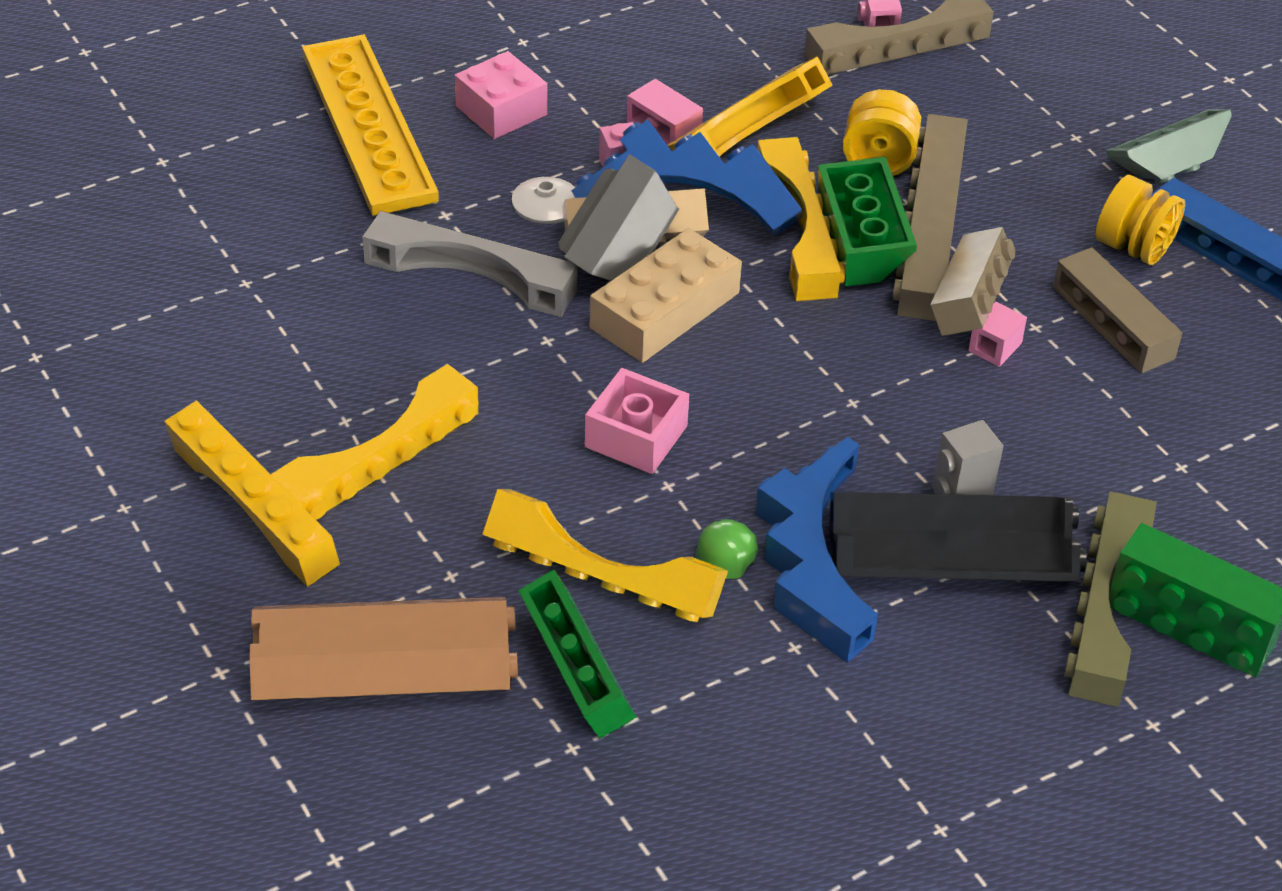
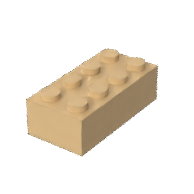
M687 228L590 295V328L643 363L739 294L742 261L695 231Z

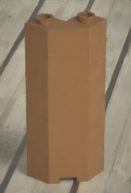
M505 597L255 606L252 609L253 644H250L251 700L510 690V678H518L517 653H509L508 632H515L514 607L506 606Z

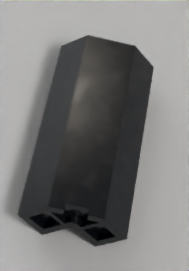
M830 492L829 533L830 543H834L832 561L841 576L1080 581V572H1085L1086 550L1081 548L1079 540L1072 538V530L1077 529L1079 524L1078 506H1073V498Z

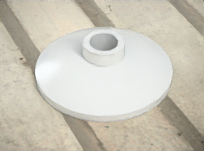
M555 177L532 178L521 183L514 190L512 206L519 216L530 222L539 224L559 223L564 221L563 203L565 199L575 198L571 191L575 187L571 183Z

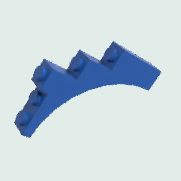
M648 119L643 123H633L623 132L624 136L620 139L625 150L623 154L615 153L603 163L604 167L594 175L588 173L582 176L575 183L576 187L571 190L575 198L587 197L602 172L610 168L619 170L630 154L654 169L665 184H685L710 190L736 202L755 216L774 237L803 218L801 207L754 144L746 149L744 146L737 148L727 157L728 162L724 164L701 132L694 136L692 134L684 136L675 144L676 149L671 151Z
M846 437L836 446L827 448L817 461L810 466L806 465L801 468L797 475L784 468L772 478H766L757 489L756 515L772 526L765 538V561L782 573L774 585V609L847 663L874 641L878 613L861 600L838 573L827 551L822 529V519L825 509L830 502V492H836L856 471L859 444L849 437Z

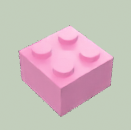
M507 51L455 74L456 107L493 139H496L547 115V82Z
M621 368L585 414V447L653 474L688 425L689 393Z

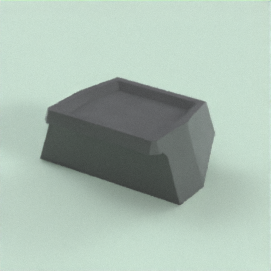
M629 154L619 170L610 168L602 172L559 240V248L566 254V259L588 273L612 281L653 253L679 211V208L676 206L657 172Z

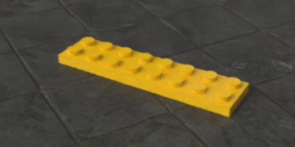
M365 34L302 46L303 58L372 216L378 215L380 211L390 213L439 202L438 189Z

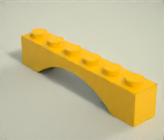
M817 56L793 67L667 146L673 151L676 149L675 144L681 138L688 134L694 136L701 132L720 157L730 147L751 133L811 100L833 85Z
M798 137L758 140L757 150L802 209L803 218L798 221L803 235L800 242L792 250L789 280L795 300L807 301L838 298L839 284L845 281L843 262H838L836 240L830 239L829 218L822 214V196L820 193L816 194L815 192L816 180L814 172H809L808 170L809 158L807 151H802Z
M446 364L419 381L416 394L406 412L395 424L379 436L341 452L320 456L298 457L271 475L317 520L344 500L352 498L358 491L375 480L383 478L395 467L411 460L426 447L440 441L445 435L460 425L471 421L474 416L479 414L478 387L449 364Z
M197 400L164 421L175 451L195 472L208 476L233 497L259 527L282 561L307 587L340 565L332 536Z
M497 489L482 535L495 539L493 546L513 553H516L517 548L530 552L529 559L546 566H552L553 562L566 566L565 573L583 580H588L589 575L603 580L601 587L620 594H624L625 589L639 594L638 601L656 608H661L662 603L676 608V616L693 622H698L699 617H713L729 571L694 557H680L663 564L651 566H632L605 559L589 551L572 538L556 520L546 502L511 489Z

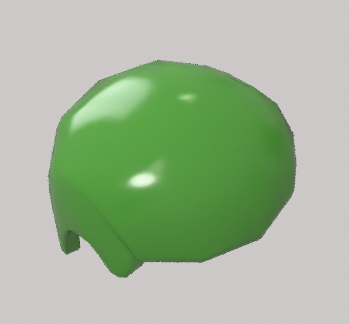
M730 519L715 521L703 529L697 543L696 559L729 570L726 579L740 578L744 575L747 567L755 563L758 553L757 536L745 524Z

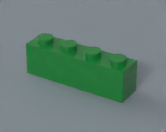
M552 570L519 589L518 591L576 703L599 739L637 718L575 601L556 571Z

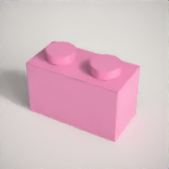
M657 79L652 80L628 95L627 122L643 123L648 119L667 145L702 124L703 108Z

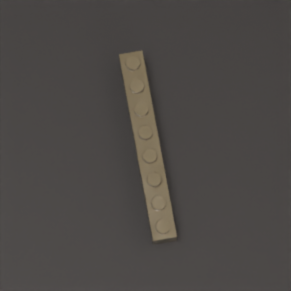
M928 114L926 127L921 126L919 147H917V154L913 167L918 168H913L910 188L914 189H909L907 210H913V212L906 211L917 243V251L897 267L896 277L903 278V280L895 279L892 300L899 301L897 316L936 321L930 304L949 265L968 119Z

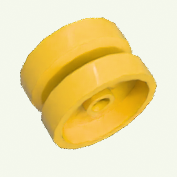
M878 89L866 92L857 98L849 110L843 139V152L847 161L886 157L892 176L908 169L916 158L921 128V115L917 105L907 96L893 90Z

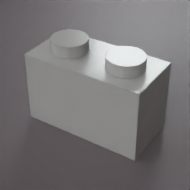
M984 420L942 433L940 449L937 453L935 477L932 480L935 494H994L1004 445Z

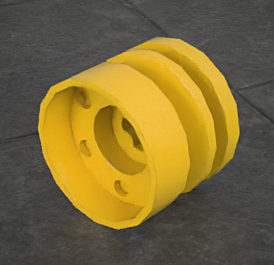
M1128 174L1114 187L1101 211L1096 227V240L1117 250L1123 249L1129 243L1128 253L1134 258L1140 256L1142 262L1154 265L1165 254L1178 232L1184 215L1185 200L1175 195L1170 197L1169 192L1162 189L1152 196L1153 189L1151 184Z

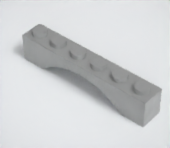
M383 211L379 212L362 237L365 264L394 272L420 268H451L473 272L507 287L529 309L558 317L563 316L577 292L578 266L573 262Z

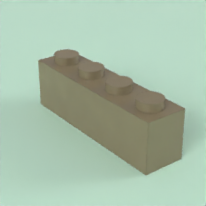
M1003 227L964 234L930 304L942 336L982 329L989 313L992 312L995 299L1000 293L1004 278L1008 274L1010 264L1015 258L1014 244L1011 239H1007Z
M1091 247L1058 260L1053 288L1140 373L1176 359L1183 333L1094 248Z

